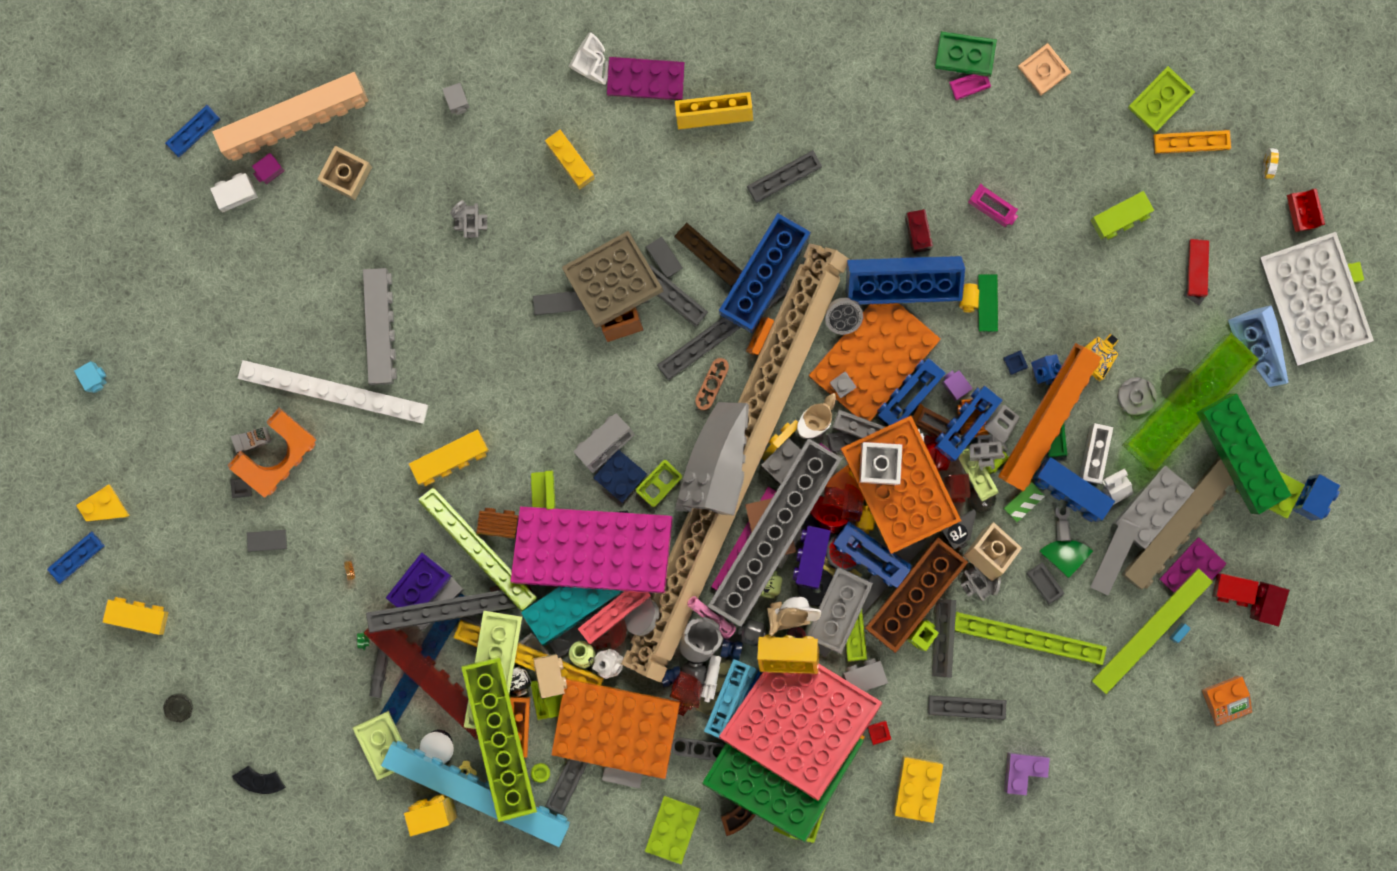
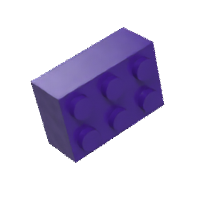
M807 526V529L802 531L800 542L804 544L803 548L798 550L796 561L800 562L799 568L794 569L792 580L796 581L795 585L819 589L831 530Z

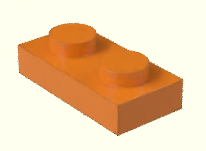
M769 317L761 318L746 352L752 355H759L774 320Z

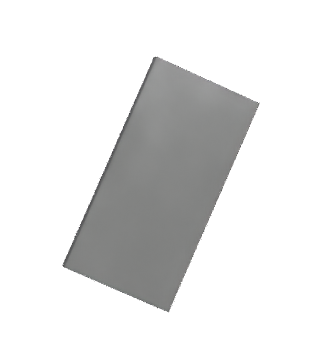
M837 567L819 607L821 617L817 621H813L807 636L818 639V644L842 654L873 583Z

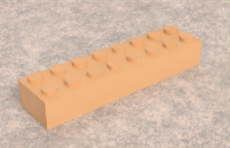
M352 72L212 132L221 153L228 160L236 161L241 159L243 154L247 152H258L260 147L266 144L267 146H272L278 143V139L283 137L286 139L291 138L299 130H310L318 122L323 124L330 121V117L347 114L349 109L354 107L355 109L362 108L369 100L356 73Z

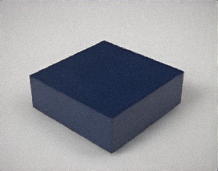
M1021 350L1003 357L1010 375L1029 368Z

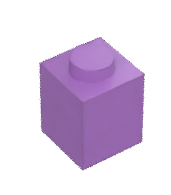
M952 370L944 376L945 381L942 384L954 401H957L973 389L959 370L956 373Z

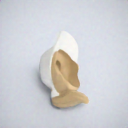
M835 393L827 396L824 403L814 404L802 414L797 425V431L801 438L812 439L819 437L830 427L832 421L831 410L835 406L836 400Z
M803 597L789 598L780 608L774 609L770 613L769 635L775 634L780 625L792 626L797 623H805L806 621H817L821 617V611L810 608L807 599Z

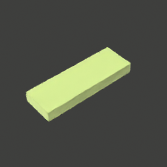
M970 444L967 445L958 459L981 501H984L999 492L986 468L983 467V470H980L979 461H970Z

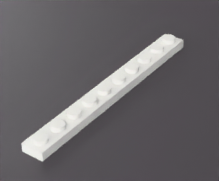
M242 360L238 375L240 380L422 424L425 422L429 406Z

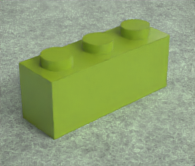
M1142 191L1094 216L1090 221L1101 240L1104 238L1110 240L1118 235L1117 231L1123 229L1125 232L1134 227V222L1140 220L1142 223L1151 218L1150 214L1155 210L1145 192Z

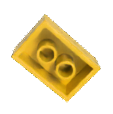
M773 635L759 637L757 660L760 672L818 674V639H814L811 636L795 638L790 635L783 636V638Z
M902 757L893 809L894 816L934 822L943 770L942 763Z

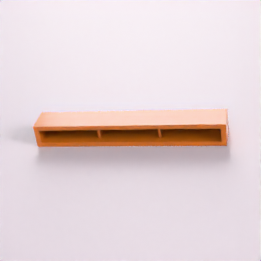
M1075 343L1001 470L999 478L1022 491L1029 486L1032 476L1039 469L1042 459L1049 452L1053 440L1059 435L1060 428L1064 421L1068 419L1071 409L1078 402L1082 390L1088 385L1089 378L1094 370L1098 368L1102 357Z

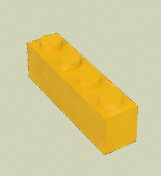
M750 92L675 101L678 130L753 121Z
M477 429L409 463V466L419 485L424 484L426 487L434 483V478L447 477L452 474L451 470L457 467L459 470L470 465L469 461L473 459L478 461L485 458L489 449L480 431Z

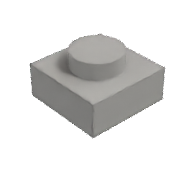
M846 371L830 382V385L840 399L856 388Z

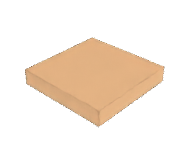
M1048 43L1018 65L1020 71L1040 96L1071 73Z

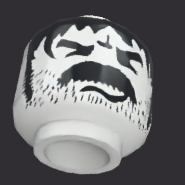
M520 667L513 669L509 694H516L518 697L528 693L527 689L532 685L527 671L520 669Z

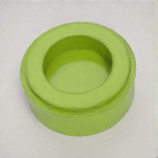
M544 763L534 765L531 769L532 779L538 783L547 781L550 777V768Z

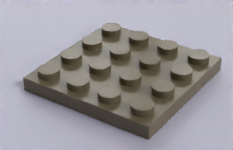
M629 231L562 267L596 328L664 292Z

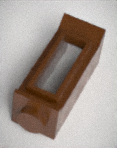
M922 404L917 406L912 417L917 429L936 439L942 432L944 434L949 429L947 425L950 420L929 410ZM958 431L957 433L952 434V436L948 440L951 441L952 437L955 435L959 437L961 432Z

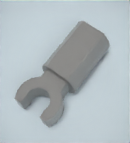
M1069 507L1065 508L1064 515H1060L1059 508H1055L1054 514L1058 518V522H1056L1057 541L1071 540L1069 521H1067V517L1070 514Z

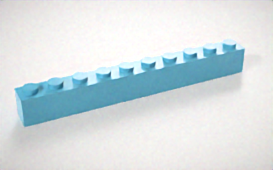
M392 742L383 760L382 767L497 819L488 781L484 783L479 781V777L471 773L466 775L456 766L451 765L449 767L444 765L443 761L439 758L433 757L431 759L425 756L426 753L419 749L412 750L407 748L408 745L404 742ZM543 806L536 807V813L502 821L557 847H560L570 824L565 816L549 813L550 810Z

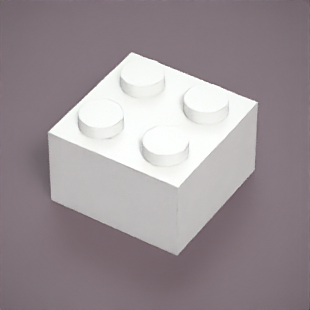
M863 442L861 444L859 483L899 485L901 479L902 445Z

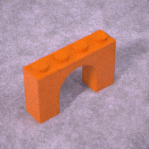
M280 407L266 422L287 442V453L284 459L275 466L263 467L252 461L242 451H239L228 464L232 472L264 498L275 492L277 489L276 485L289 476V471L293 466L296 467L303 459L302 456L314 448L316 441L312 434Z

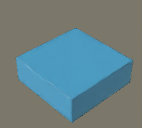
M1181 623L1169 639L1174 643H1179L1189 632L1190 627Z

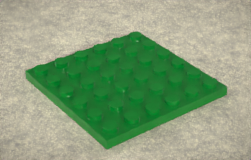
M861 738L858 740L819 801L727 743L702 784L805 843L864 740Z

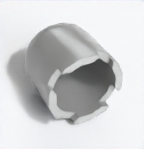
M707 617L691 620L679 641L682 655L694 663L708 660L721 646L723 640L719 625Z

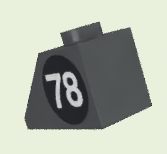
M974 509L960 517V522L940 531L953 550L957 548L959 551L968 545L967 541L971 539L976 516Z

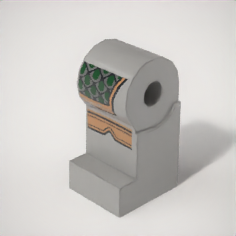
M267 427L231 436L236 453H239V451L244 453L272 442Z

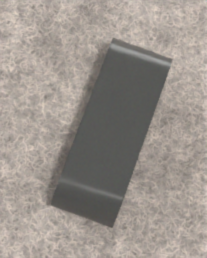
M677 737L673 740L672 751L678 756L716 761L718 757L714 756L713 749L718 746L724 748L725 745L719 742ZM678 741L684 742L686 745L684 751H677L674 747L675 743ZM696 744H702L705 747V751L702 754L694 752Z

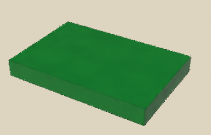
M941 31L935 69L991 77L997 39Z

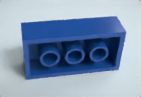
M1051 457L1043 461L1032 477L1037 487L1042 490L1048 489L1051 491L1050 495L1059 501L1061 499L1066 501L1067 507L1075 512L1076 510L1082 512V517L1091 523L1092 521H1102L1115 503V500Z

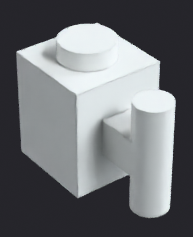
M1125 469L1102 481L1103 489H1101V492L1115 500L1114 504L1133 494L1132 484L1126 477L1128 474Z

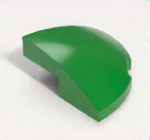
M1071 540L1052 542L1044 546L1039 552L1069 578L1091 555L1093 550L1081 542Z

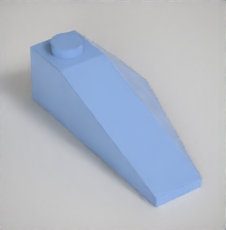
M1272 306L1257 308L1229 319L1228 322L1234 339L1237 343L1242 342L1248 351L1245 354L1248 358L1252 356L1258 364L1256 369L1268 386L1273 387L1287 384L1288 377L1279 328Z

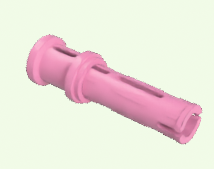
M696 596L688 600L687 605L702 618L712 619L719 625L723 638L728 639L734 634L735 625L727 622L724 616L713 612Z

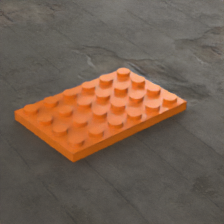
M899 303L870 304L863 312V320L859 328L850 334H844L809 374V377L830 395L835 393L836 400L853 415L871 421L878 413L877 410L884 402L886 403L891 398L890 395L903 384L902 382L915 370L919 362L929 354L941 338ZM846 371L856 388L840 399L830 385V382Z
M912 416L841 448L890 554L961 521ZM863 442L902 445L901 479L899 485L859 483L861 444Z
M566 678L567 688L564 689L565 694H562L551 755L666 779L680 702Z

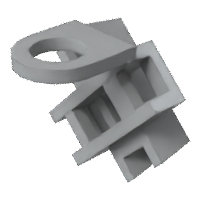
M461 200L452 208L450 215L455 219V227L453 228L455 231H464V238L479 237V230H487V215H479L478 203H475V206H467Z
M993 435L977 436L978 444H970V461H979L980 470L987 466L995 469L994 459L1005 458L1002 450L1007 452V446Z
M975 566L964 572L967 580L961 586L968 597L976 593L979 599L984 601L989 595L997 596L1001 577L991 581Z

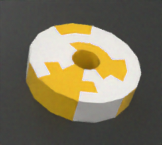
M1267 149L1262 171L1263 178H1274L1279 160L1278 149Z

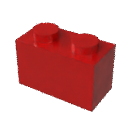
M1220 573L1216 575L1212 596L1218 597L1217 601L1229 603V600L1236 601L1237 606L1248 608V604L1255 605L1259 582Z

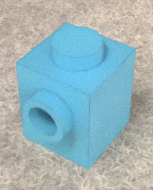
M92 361L74 370L85 391L96 393L103 389L102 385L107 383L104 379L106 377L104 370L101 367L98 368L96 363Z

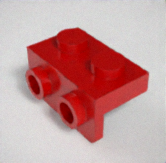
M1316 188L1286 195L1295 232L1312 230L1325 225Z

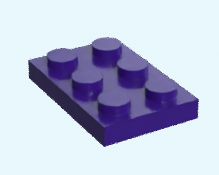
M421 552L386 596V599L397 608L432 602L452 576Z

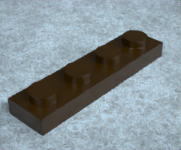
M686 222L674 238L732 287L742 273V270Z

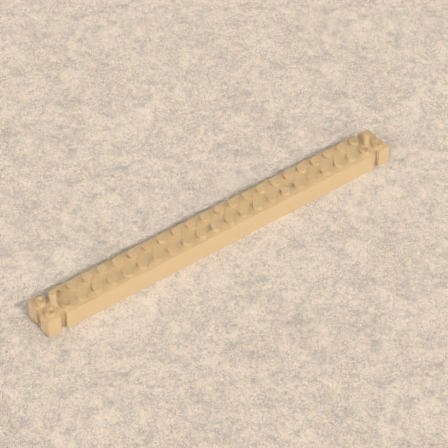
M809 243L803 256L806 260L797 269L738 403L749 404L748 427L745 429L744 434L747 437L746 445L743 448V454L746 455L745 463L742 464L744 480L734 516L720 515L710 509L692 508L691 512L688 513L668 558L665 594L652 593L650 598L656 602L659 608V618H656L655 621L656 626L647 635H634L631 640L633 647L631 651L627 650L622 660V665L648 678L662 682L667 670L664 666H667L669 661H671L693 612L687 605L688 600L693 596L699 599L840 282L839 274L844 273L847 267V260L850 259L837 250L826 247L824 249L821 246Z

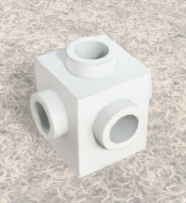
M612 649L600 651L594 658L595 663L592 669L597 671L599 676L606 679L618 676L623 667L621 663L624 657Z

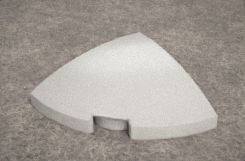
M588 33L576 51L569 67L579 74L605 85L608 78L609 62H605V75L602 78L605 60L602 52H605V49L594 34Z

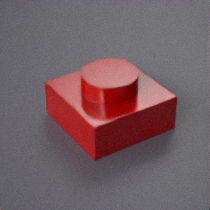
M886 720L868 725L867 728L873 745L892 740Z

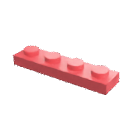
M624 591L579 627L578 630L587 642L592 644L651 597L649 592Z

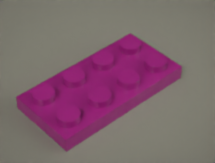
M609 57L607 96L682 100L685 62Z

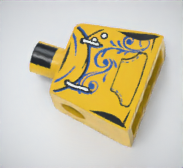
M1109 334L1104 341L1100 337H1096L1085 346V348L1102 357L1098 368L1092 373V376L1099 382L1105 378L1118 356V353L1113 349L1118 339L1112 334Z

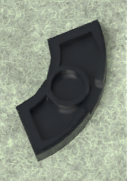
M247 766L232 776L242 788L254 793L271 794L286 788L276 771L270 774H261Z

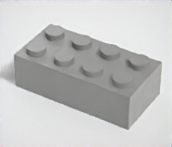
M1166 465L1161 466L1111 525L1117 529L1122 518L1139 525L1140 527L1133 543L1140 549H1146L1195 490Z

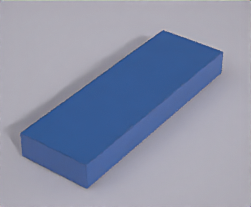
M206 105L165 144L180 157L221 119Z
M91 531L47 570L61 584L104 548L105 545Z

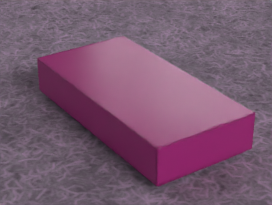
M970 74L949 82L955 100L991 88L988 77Z

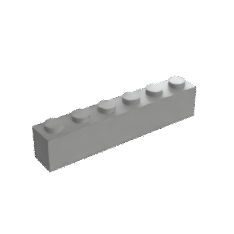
M386 268L363 269L368 384H394V379H397V369L393 368V360H396V350L392 349V341H395V331L391 330V322H394V312L390 311V304L393 303V293L389 292V285H392V273H389Z

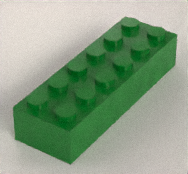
M1237 393L1228 394L1196 412L1250 514H1261L1292 496Z

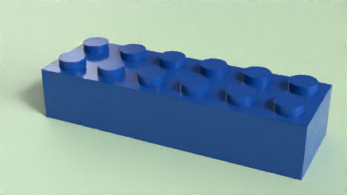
M777 213L720 307L719 315L746 331L753 333L809 240L811 232Z
M962 256L847 260L846 298L855 300L858 304L962 301L965 266Z

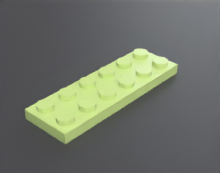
M483 611L475 662L500 656L509 693L522 617ZM468 699L464 727L476 729Z

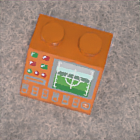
M1235 676L1201 690L1216 726L1252 712L1250 694L1241 676Z

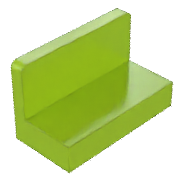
M554 471L531 473L532 507L556 509Z
M537 680L532 681L531 689L537 720L559 716L562 694L541 698Z

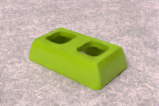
M663 460L636 488V492L652 507H655L682 479V474L667 460ZM663 470H667L673 475V479L668 484L663 483L659 479V474ZM650 484H654L660 489V493L655 498H651L645 491Z

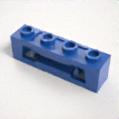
M929 358L926 361L921 360L915 367L917 372L913 376L909 374L902 382L905 384L901 390L897 388L890 395L892 400L888 405L884 402L877 410L880 413L877 418L885 425L889 426L907 418L946 374ZM922 372L925 373L920 379L924 384L931 377L934 378L928 386L925 385L904 408V414L897 419L896 417L901 413L902 409L898 406L892 412L890 409L895 403L898 404L919 380V375Z
M986 386L980 389L977 387L971 394L973 399L969 404L966 402L959 409L961 414L958 418H953L947 425L949 428L945 434L942 432L935 440L937 444L934 448L952 462L956 461L1003 401ZM978 401H981L977 407H974ZM987 405L989 406L984 414L982 413L976 418L961 439L955 435L951 441L948 440L952 434L958 432L975 409L982 412ZM960 440H962L959 446L955 448V446L960 442Z
M850 521L845 524L834 540L837 550L851 555V559L857 564L862 563L868 567L867 570L875 576L878 574L888 586L898 588L911 570V564L895 553L890 554L887 547ZM859 540L862 542L861 545H863L865 548L873 552L875 555L880 557L885 562H888V564L886 565V569L883 567V564L876 560L874 557L866 553L861 548H856V546L859 544Z

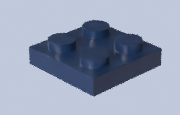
M618 450L594 476V479L623 503L647 473Z

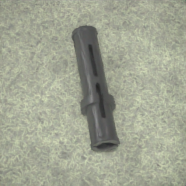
M380 639L373 675H371L372 684L369 693L371 697L381 698L384 681L387 678L385 674L392 643L391 640Z

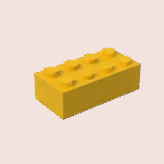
M443 794L436 795L430 801L427 798L416 801L404 813L410 837L449 826L458 818L453 799Z

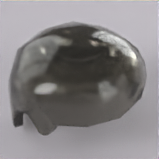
M974 486L970 488L967 494V504L978 513L991 510L997 501L996 495L981 501Z
M183 693L172 694L165 700L163 705L165 716L170 721L179 723L189 719L194 708L192 700Z

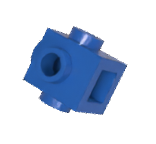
M1057 354L1045 356L1031 362L1038 384L1046 382V385H1051L1062 367Z

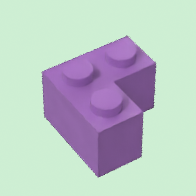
M1008 753L1004 792L1027 795L1028 776L1048 778L1050 758Z

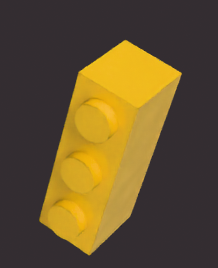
M561 129L545 140L550 151L579 190L595 179L594 174Z
M115 597L114 600L107 601L103 623L164 635L169 612L163 611L164 607L152 605V608L145 607L143 602L134 601L131 604L126 603L125 598Z

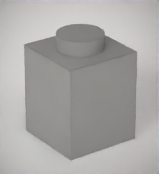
M461 83L442 89L452 114L460 115L470 108Z

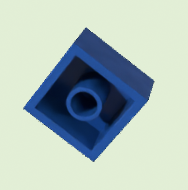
M1321 474L1309 476L1292 510L1311 521L1322 520L1328 516L1331 510L1329 508L1331 502L1337 499L1340 493L1338 491L1340 485Z

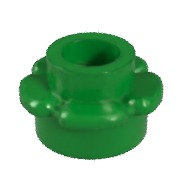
M365 631L357 633L358 649L366 650V647L370 645L369 635H365Z

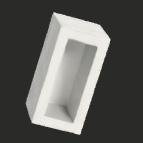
M246 173L236 174L231 180L217 182L214 185L215 187L210 188L217 206L222 212L258 198L252 182Z

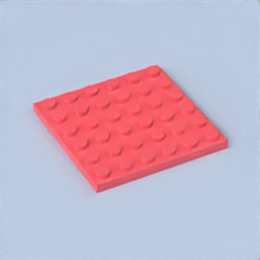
M820 664L818 666V674L763 672L719 738L819 801L882 706V702Z

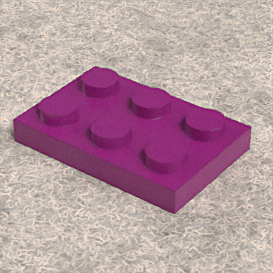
M1197 537L1159 580L1171 592L1175 593L1197 568L1212 580L1227 563Z

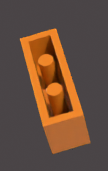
M510 697L523 756L527 758L530 697Z

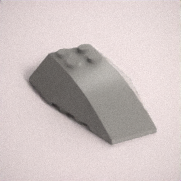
M717 403L692 450L675 506L676 511L691 512L692 508L710 509L720 515L734 516L744 480L742 464L745 463L746 455L743 454V448L747 441V437L744 434L745 429L748 427L749 404Z

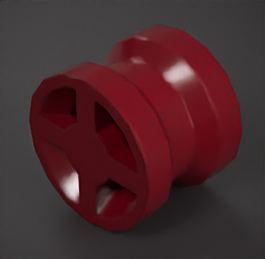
M793 627L788 630L786 635L803 638L806 636V633L800 627Z

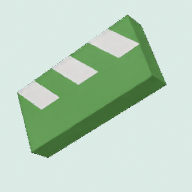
M1031 482L1024 491H1021L1003 509L1017 523L1045 495Z

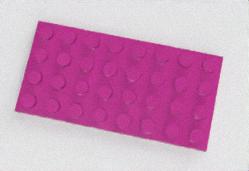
M520 506L511 582L516 584L665 594L673 517L668 515Z

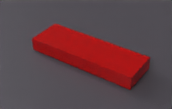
M1190 239L1187 295L1207 297L1209 240Z

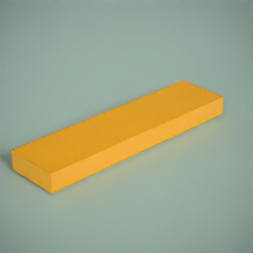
M1230 130L1153 135L1155 154L1231 149Z

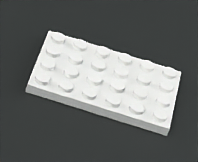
M1336 232L1261 257L1297 365L1374 341Z

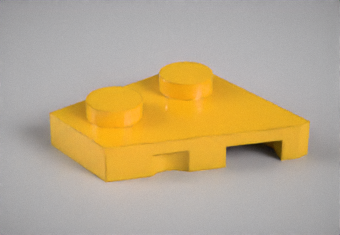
M797 420L791 425L787 422L780 430L782 434L779 436L775 434L769 440L771 445L764 451L761 457L764 461L797 430Z
M109 484L76 505L86 522L130 516Z

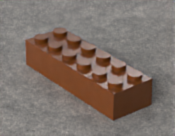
M935 538L913 565L898 588L893 590L865 625L864 629L892 652L896 653L968 561L941 539Z

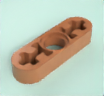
M718 358L714 360L695 400L696 406L700 410H708L716 398L729 370V364L725 359ZM723 362V367L726 369L721 370L718 375L722 376L721 380L714 375H710L711 372L715 374L717 371L715 364ZM710 379H714L718 383L717 388L714 390H710L706 385ZM703 389L709 393H714L713 397L711 395L708 396L707 401L709 404H705L704 407L700 406L701 402L699 401V398L703 399L706 394L702 392Z

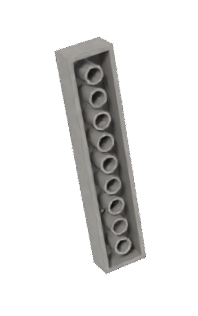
M808 438L707 607L737 625H743L842 460L841 457Z

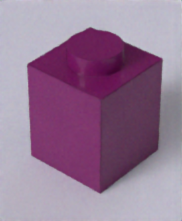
M271 153L252 166L255 170L253 175L259 182L263 181L266 185L285 171Z

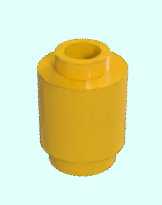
M967 283L963 287L962 301H959V308L963 309V312L972 313L975 309H978L979 289L978 285Z
M860 505V510H857L855 526L869 534V531H874L875 521L868 506Z

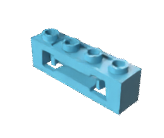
M733 659L704 732L719 738L746 698L757 672L756 668Z

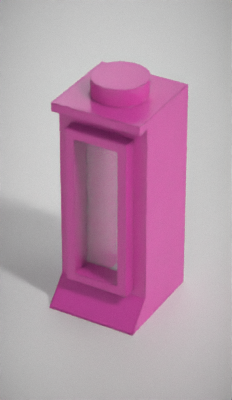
M981 183L968 201L969 204L1005 228L1008 224L1012 225L1018 217L1016 215L1018 208H1015L985 188Z

